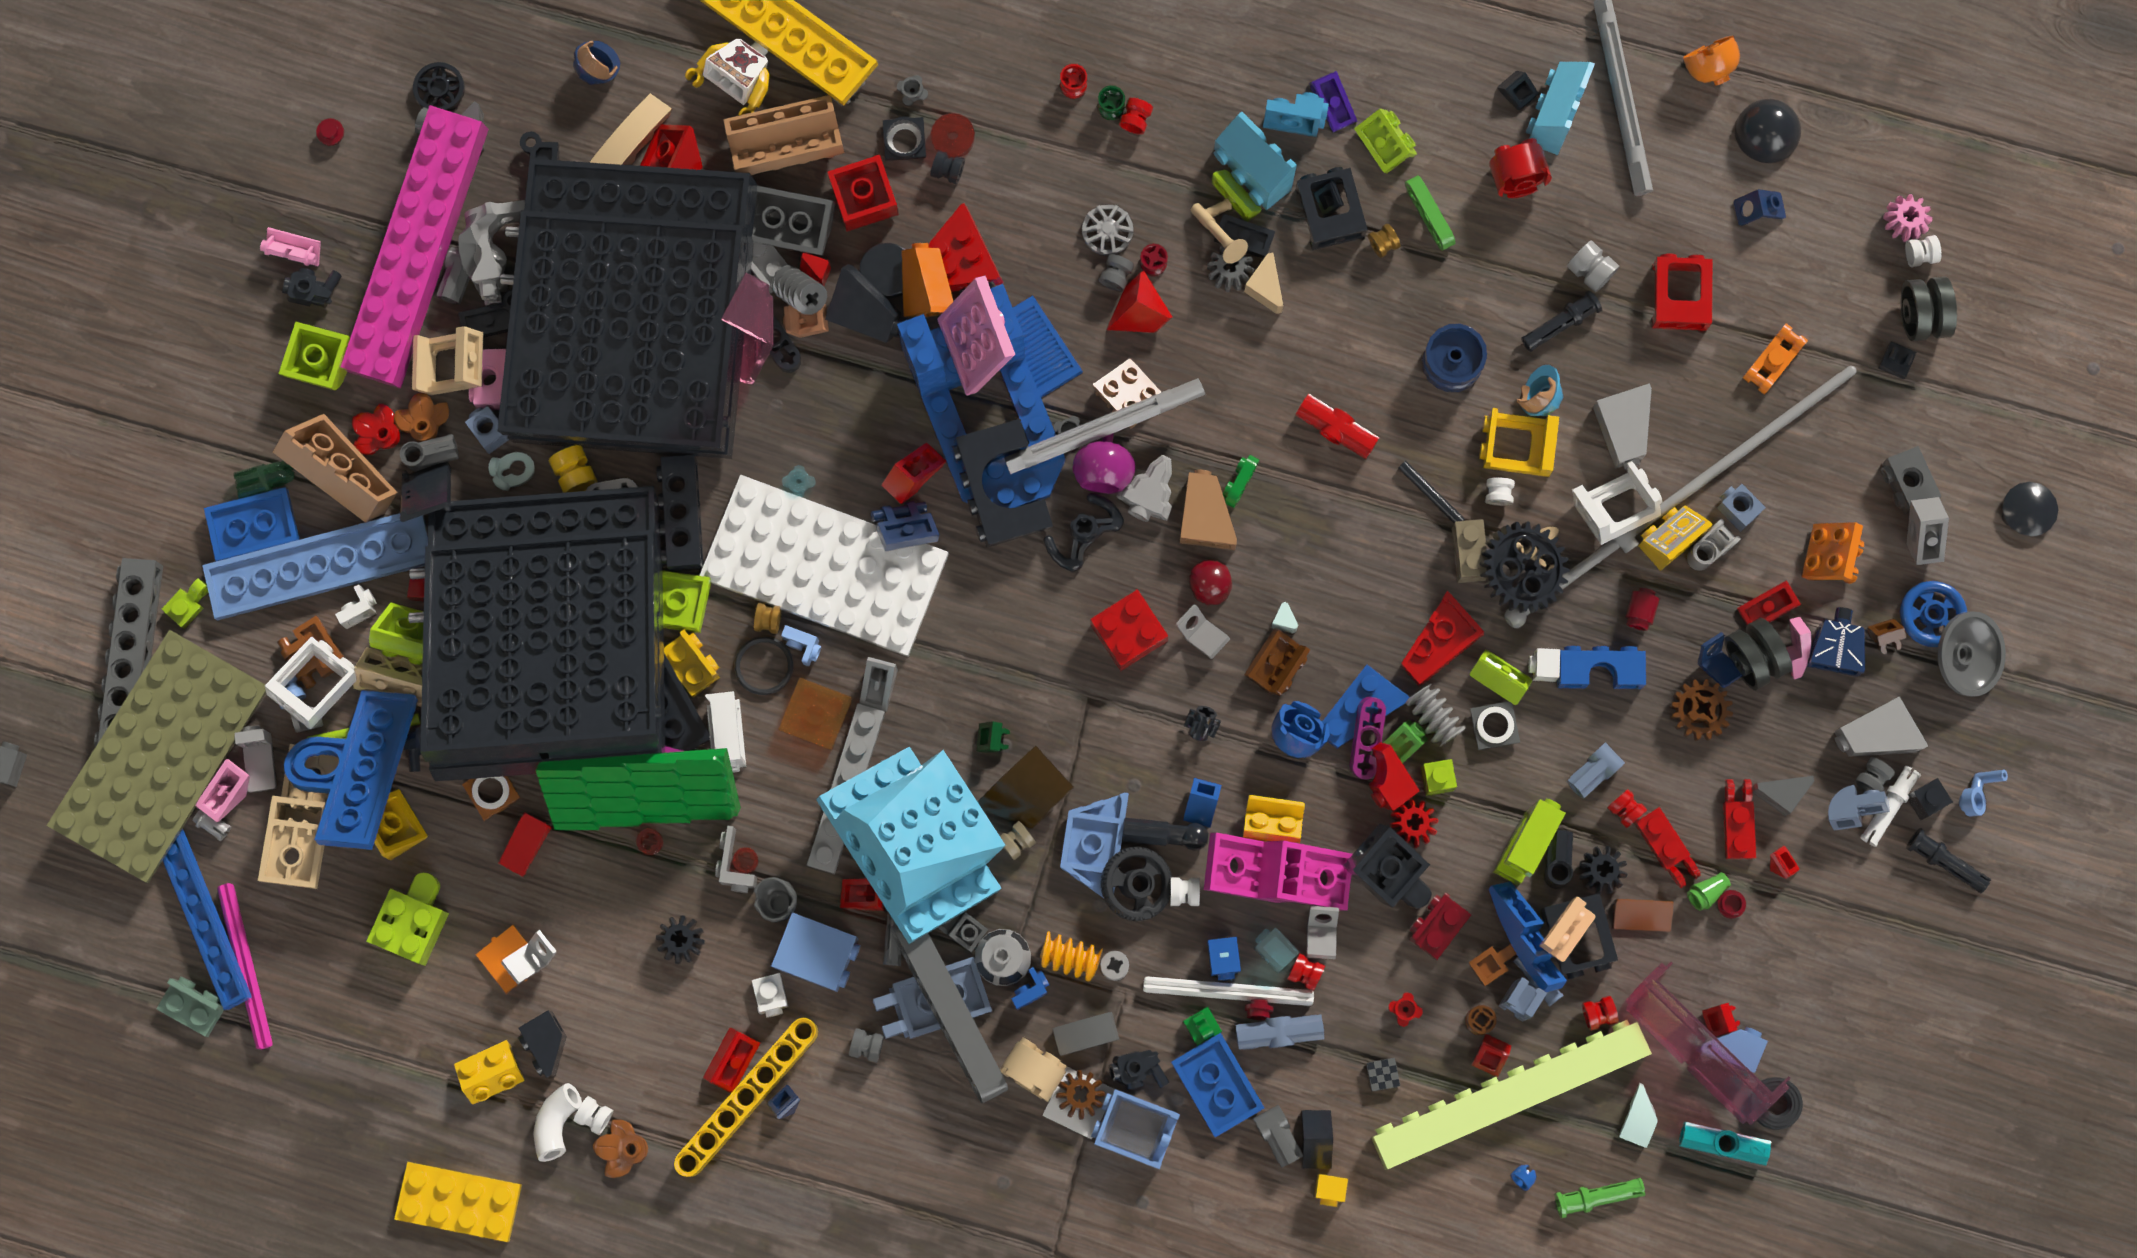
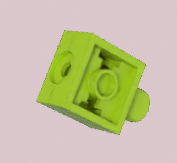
M419 873L414 877L406 895L390 889L366 942L426 966L449 913L433 907L440 890L439 880L429 873Z

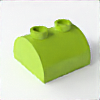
M295 322L279 375L337 390L347 374V371L341 368V364L350 337Z
M390 603L370 629V646L381 650L384 656L395 657L400 655L407 657L408 661L412 664H423L424 622L410 623L408 620L409 613L423 611Z

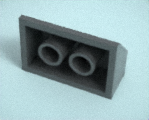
M757 186L752 239L757 243L823 255L832 229L837 202Z

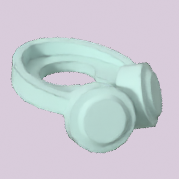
M520 452L507 454L501 459L493 457L489 463V473L494 477V484L506 491L510 487L521 486L528 482L535 470L533 460L527 454ZM514 461L524 462L526 468L523 474L519 476L513 474L502 476L503 471L509 469Z

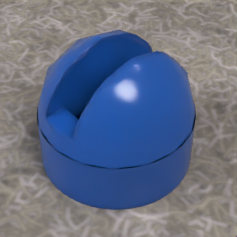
M1529 1165L1517 1167L1510 1175L1515 1184L1525 1191H1528L1533 1186L1537 1177L1535 1170L1528 1171Z

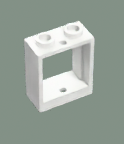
M310 637L265 685L267 695L310 730L356 682L354 665L344 657L341 659L333 654V649L323 640L318 642L313 637ZM315 656L341 676L342 679L312 710L287 690L285 686Z

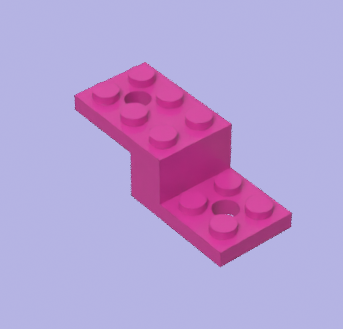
M1210 833L1204 890L1274 903L1296 902L1319 907L1339 908L1340 911L1348 910L1351 874L1343 865L1352 854L1288 841L1264 842L1222 833ZM1233 858L1238 863V869L1235 873L1230 869V862ZM1322 871H1325L1328 876L1325 885L1320 880Z

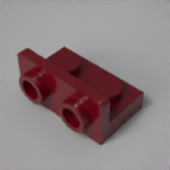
M1444 893L1442 897L1436 894L1426 907L1430 910V913L1424 920L1419 917L1409 930L1413 933L1409 940L1435 960H1438L1472 915L1449 898L1450 895L1448 893Z

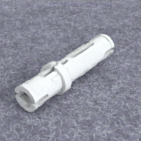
M1904 766L1895 784L1889 786L1887 790L1890 812L1875 814L1864 833L1860 836L1867 843L1872 833H1874L1869 843L1871 846L1877 847L1885 830L1902 803L1908 801L1909 792L1921 776L1919 772L1914 770L1910 778L1907 779L1912 769L1909 766Z

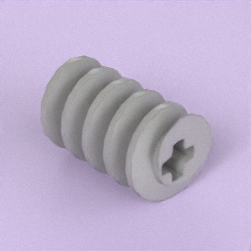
M1431 684L1411 696L1406 701L1407 706L1416 704L1412 711L1413 715L1423 714L1418 721L1419 724L1429 723L1425 733L1435 732L1436 734L1431 741L1432 743L1442 742L1440 745L1442 746L1461 734L1466 727H1455L1460 718L1458 716L1448 717L1453 708L1443 709L1442 706L1447 699H1436L1440 689L1430 690Z

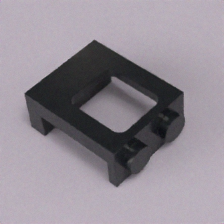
M1335 167L1328 170L1327 174L1318 176L1315 173L1307 174L1297 181L1295 190L1300 195L1311 235L1310 244L1312 251L1366 237L1368 229L1351 168ZM1333 180L1336 185L1343 183L1350 210L1347 213L1327 218L1319 217L1311 191L1320 189Z
M1600 893L1580 899L1586 902L1584 907L1595 915L1593 921L1601 942L1603 957L1578 965L1571 962L1570 955L1564 962L1557 959L1559 971L1562 975H1567L1568 980L1584 976L1583 970L1594 968L1595 973L1612 969L1611 963L1618 961ZM1571 901L1541 909L1543 921L1546 920L1549 931Z

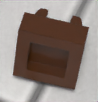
M1894 618L1867 627L1869 637L1877 643L1878 650L1883 654H1887L1886 645L1892 642L1893 647L1899 650L1901 649L1900 640L1906 638L1905 628Z

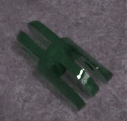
M278 461L234 472L233 476L236 480L235 486L238 490V498L241 499L272 491L275 487L292 482L295 478L294 468L285 461Z

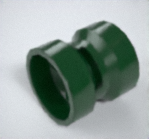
M1106 86L1098 95V111L1103 118L1116 120L1125 111V95L1117 86Z

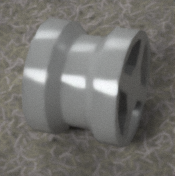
M1110 951L1105 954L1101 960V972L1104 977L1112 981L1124 978L1129 969V961L1126 955L1119 951Z

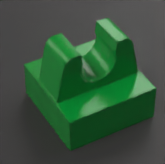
M1208 1007L1183 1021L1196 1046L1222 1033Z

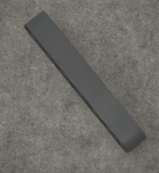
M896 924L891 926V933L979 1101L983 1104L1008 1091L1007 1083L929 934L927 933L909 944Z

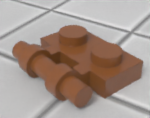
M314 616L293 630L294 635L298 639L296 642L291 644L287 637L277 642L282 650L281 655L285 661H289L310 637H313L318 642L320 640L326 642L333 649V654L339 659L344 657L318 616ZM315 656L295 675L299 682L302 681L306 689L316 685L315 680L311 676L315 671H318L322 678H326L334 673L332 669Z

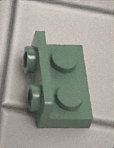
M180 976L179 980L169 978L167 983L170 986L156 1009L203 1036L209 1037L224 1011L222 1005L218 1003V996L207 990L203 994L194 989L196 984Z

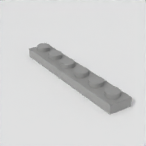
M857 704L831 789L868 770L885 711ZM824 812L807 866L835 874L844 842Z

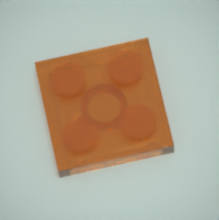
M799 678L779 731L832 751L853 698Z

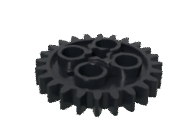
M1529 521L1522 525L1519 522L1511 524V527L1506 525L1501 528V532L1498 530L1492 534L1494 539L1485 542L1490 549L1481 551V554L1487 560L1480 562V565L1485 567L1487 571L1480 574V577L1489 579L1484 588L1493 587L1494 590L1490 597L1493 598L1499 595L1501 597L1499 600L1500 606L1509 602V611L1517 607L1519 613H1524L1528 609L1530 613L1538 611V607L1541 610L1548 607V603L1551 604L1557 601L1555 595L1558 596L1564 592L1559 585L1568 583V580L1562 577V575L1570 572V569L1563 567L1562 563L1569 559L1560 556L1565 547L1557 548L1555 544L1559 538L1556 537L1550 540L1548 538L1550 530L1548 529L1541 533L1540 524L1532 528ZM1517 542L1523 546V554L1518 551ZM1535 547H1536V548H1537V552H1536V554L1532 557V554H1533V552H1534V550H1535ZM1540 558L1545 561L1546 570L1540 567ZM1503 564L1509 568L1510 576L1503 572ZM1517 578V581L1515 582L1514 587H1512V583H1513L1514 579ZM1526 581L1532 585V593L1526 589Z

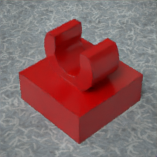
M1725 1003L1702 1010L1711 1038L1738 1030L1737 1027L1741 1024L1740 1020L1735 1021L1732 1011L1736 1009L1735 1006Z

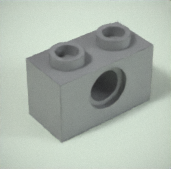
M1939 497L1911 500L1906 544L1916 565L1944 562L1949 517Z

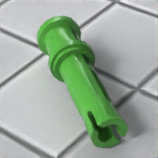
M1641 1178L1589 1190L1588 1188L1580 1187L1578 1191L1571 1193H1555V1203L1560 1218H1566L1567 1214L1579 1211L1588 1213L1593 1207L1643 1197L1645 1196V1188Z

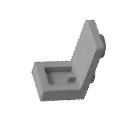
M260 726L244 727L243 732L235 733V743L243 748L245 772L250 776L248 792L253 793L276 789L277 783L271 733L261 729Z
M727 826V832H722L720 838V849H724L722 860L717 861L715 876L720 877L719 882L722 885L731 886V891L748 893V888L754 889L756 887L757 877L750 874L730 872L736 829L733 826Z

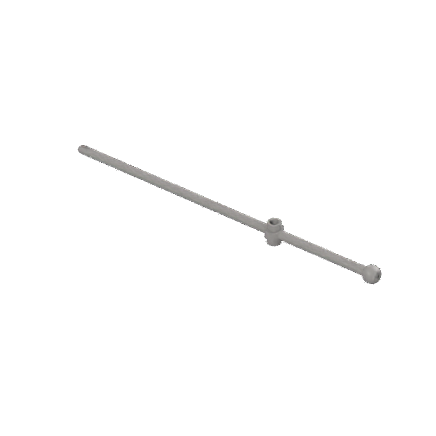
M1848 366L1660 504L1661 516L1610 540L1572 568L1570 572L1562 576L1568 580V583L1559 586L1564 589L1621 547L1626 554L1639 544L1635 539L1637 534L1855 375L1856 368ZM1518 607L1512 611H1509L1508 608L1504 617L1512 628H1519L1525 624L1526 616L1530 614V611L1528 609L1524 613H1519Z

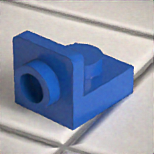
M1034 967L1030 968L1028 971L1036 985L1031 987L1028 983L1014 991L1016 996L1012 998V1002L1017 1011L1047 994L1045 987L1049 986V983L1042 970L1036 973Z

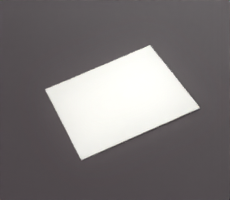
M1067 1067L1065 1069L1066 1074L1070 1073L1074 1080H1077V1071ZM1065 1074L1061 1082L1070 1085L1069 1082L1066 1080ZM1082 1074V1079L1085 1080L1087 1076ZM1091 1079V1080H1090V1083H1091V1084H1093L1094 1082H1096V1080H1094V1079ZM1101 1084L1095 1088V1091H1104L1105 1096L1095 1097V1099L1104 1103L1107 1093L1113 1095L1115 1089ZM1057 1086L1043 1116L1092 1139L1091 1135L1097 1120L1101 1121L1105 1111L1101 1110L1102 1107L1097 1108L1091 1104L1095 1111L1093 1117L1085 1109L1083 1120H1079L1078 1110H1075L1074 1115L1069 1118L1067 1116L1071 1109L1069 1105L1063 1110L1059 1109V1105L1065 1102L1066 1099H1056L1057 1093H1066V1091ZM1080 1087L1075 1088L1076 1094L1073 1096L1075 1101L1078 1102L1081 1099V1103L1085 1102L1087 1091L1084 1088L1082 1091H1080Z

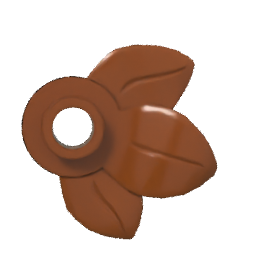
M419 392L411 398L408 405L409 409L397 410L394 414L395 422L402 432L410 433L417 442H423L436 438L438 427L445 423L449 417V406L446 402L434 405L429 395Z
M612 1120L611 1134L599 1137L593 1143V1150L600 1158L607 1160L605 1176L617 1178L627 1175L633 1164L640 1163L645 1159L648 1153V1145L643 1137L635 1134L629 1122L625 1120ZM632 1144L636 1147L633 1155L630 1153V1146Z

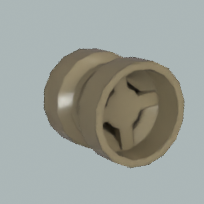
M1020 821L1012 826V830L1008 834L1003 833L1000 835L1006 845L1004 850L1013 860L1021 856L1022 850L1031 848L1036 844L1034 838Z

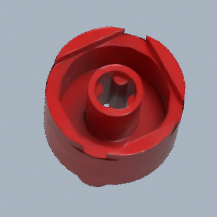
M1535 138L1527 139L1521 144L1512 147L1503 145L1494 150L1495 156L1489 162L1500 197H1503V193L1507 194L1508 198L1530 195L1538 191L1537 185L1543 182L1544 186H1546L1552 179L1542 146L1537 143Z

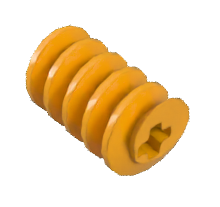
M1048 931L1040 955L1042 967L1046 968L1052 962L1053 971H1058L1061 965H1063L1065 975H1068L1074 968L1075 978H1079L1085 972L1086 981L1089 982L1096 974L1103 948L1098 954H1095L1094 945L1091 944L1087 951H1084L1082 941L1074 948L1072 938H1069L1065 944H1062L1060 934H1058L1054 941H1051V934Z

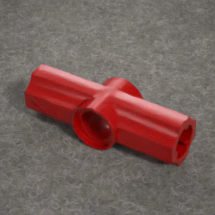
M1310 394L1307 395L1295 414L1306 423L1320 430V434L1328 441L1336 445L1342 444L1364 459H1367L1379 440V437L1356 424L1353 417L1338 408L1332 409Z

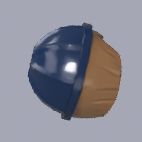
M584 42L577 46L574 52V70L579 79H582L589 85L610 82L615 78L620 69L621 63L618 55L610 46L603 42Z

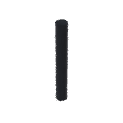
M1404 461L1398 467L1453 523L1465 520L1407 461Z

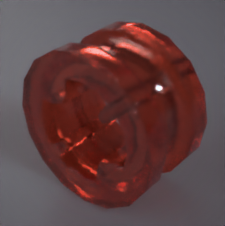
M645 829L638 834L636 844L638 849L644 854L655 855L663 847V838L656 830ZM649 834L655 835L653 839L657 840V845H652L650 849H645L647 845L642 844L643 839H648Z
M745 847L737 850L733 856L734 868L743 874L752 873L758 866L756 852ZM748 853L754 863L751 867L748 864V868H741V862L737 861L739 856L744 857L743 854Z

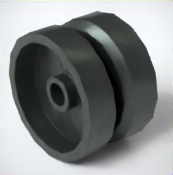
M1945 276L1933 277L1928 280L1927 284L1921 279L1905 281L1901 290L1900 305L1902 323L1908 339L1912 342L1927 340L1930 334L1937 339L1952 337L1957 325V304L1955 292L1949 278Z
M1760 617L1746 626V633L1738 629L1724 638L1729 658L1743 675L1741 677L1742 680L1754 691L1769 684L1770 676L1778 679L1792 671L1790 655L1782 639L1773 626L1764 618Z

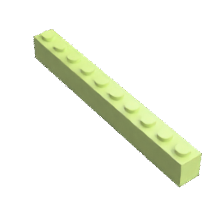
M1628 1020L1611 1026L1614 1032L1603 1036L1601 1031L1586 1037L1587 1044L1577 1047L1576 1043H1572L1559 1049L1561 1055L1551 1059L1550 1055L1547 1054L1533 1060L1534 1067L1525 1070L1522 1065L1508 1071L1509 1078L1498 1082L1497 1077L1481 1083L1483 1089L1472 1093L1469 1088L1455 1094L1456 1101L1447 1105L1444 1100L1428 1106L1430 1112L1419 1116L1418 1111L1402 1117L1403 1124L1393 1128L1392 1124L1389 1123L1375 1129L1377 1135L1371 1137L1385 1170L1651 1055L1652 1053L1638 1022L1629 1024Z

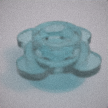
M797 465L788 476L783 477L782 484L784 487H788L794 495L803 497L804 492L808 488L815 486L816 480L813 476L807 474L803 466ZM800 479L802 482L797 484L796 481Z

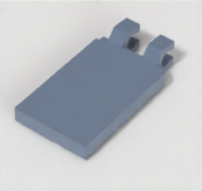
M974 957L947 965L946 968L972 1018L992 1012ZM914 977L893 983V988L889 989L890 994L873 999L876 1012L894 1006L899 1019L897 1022L882 1026L885 1039L902 1033L905 1038L913 1039L941 1029Z

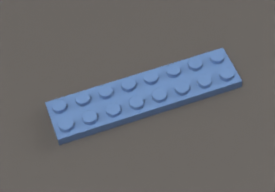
M400 514L202 565L214 619L221 620L425 566V546H428V530L424 515L401 522Z

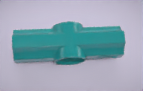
M1683 1122L1679 1137L1680 1147L1764 1166L1767 1165L1771 1152V1141L1689 1122ZM1723 1135L1727 1136L1731 1141V1148L1727 1152L1722 1151L1719 1147V1139Z

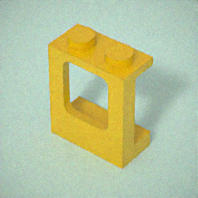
M1492 408L1489 416H1485L1482 432L1487 433L1486 443H1481L1479 459L1484 460L1483 468L1550 477L1554 468L1559 417L1548 415L1546 419L1510 415L1498 413L1497 408ZM1496 427L1527 430L1531 433L1530 454L1527 461L1493 457Z

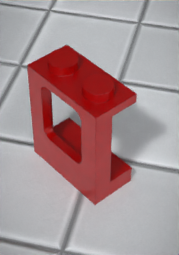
M1671 253L1660 255L1652 264V270H1655V314L1652 317V328L1707 331L1712 324L1713 259H1705L1703 255H1690L1688 258H1678L1676 254ZM1668 270L1700 272V300L1681 301L1669 299Z

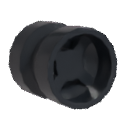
M938 150L932 164L930 176L939 179L944 175L948 182L957 185L964 169L965 158L959 156L949 158L947 152Z

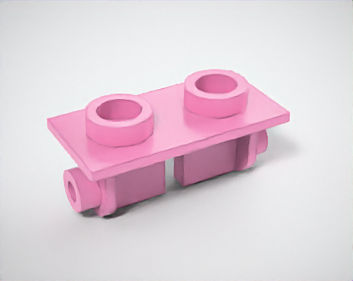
M268 227L267 240L261 242L260 251H264V254L268 256L271 254L304 263L305 266L310 264L319 266L321 241Z

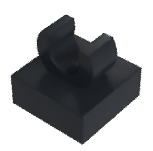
M1891 341L1887 346L1878 369L1905 379L1917 352Z

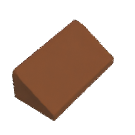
M1615 899L1613 901V929L1671 932L1673 901Z

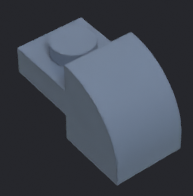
M1855 785L1845 787L1830 802L1828 809L1829 822L1833 830L1863 827L1861 816L1890 812L1889 801L1884 791L1868 790L1859 795Z

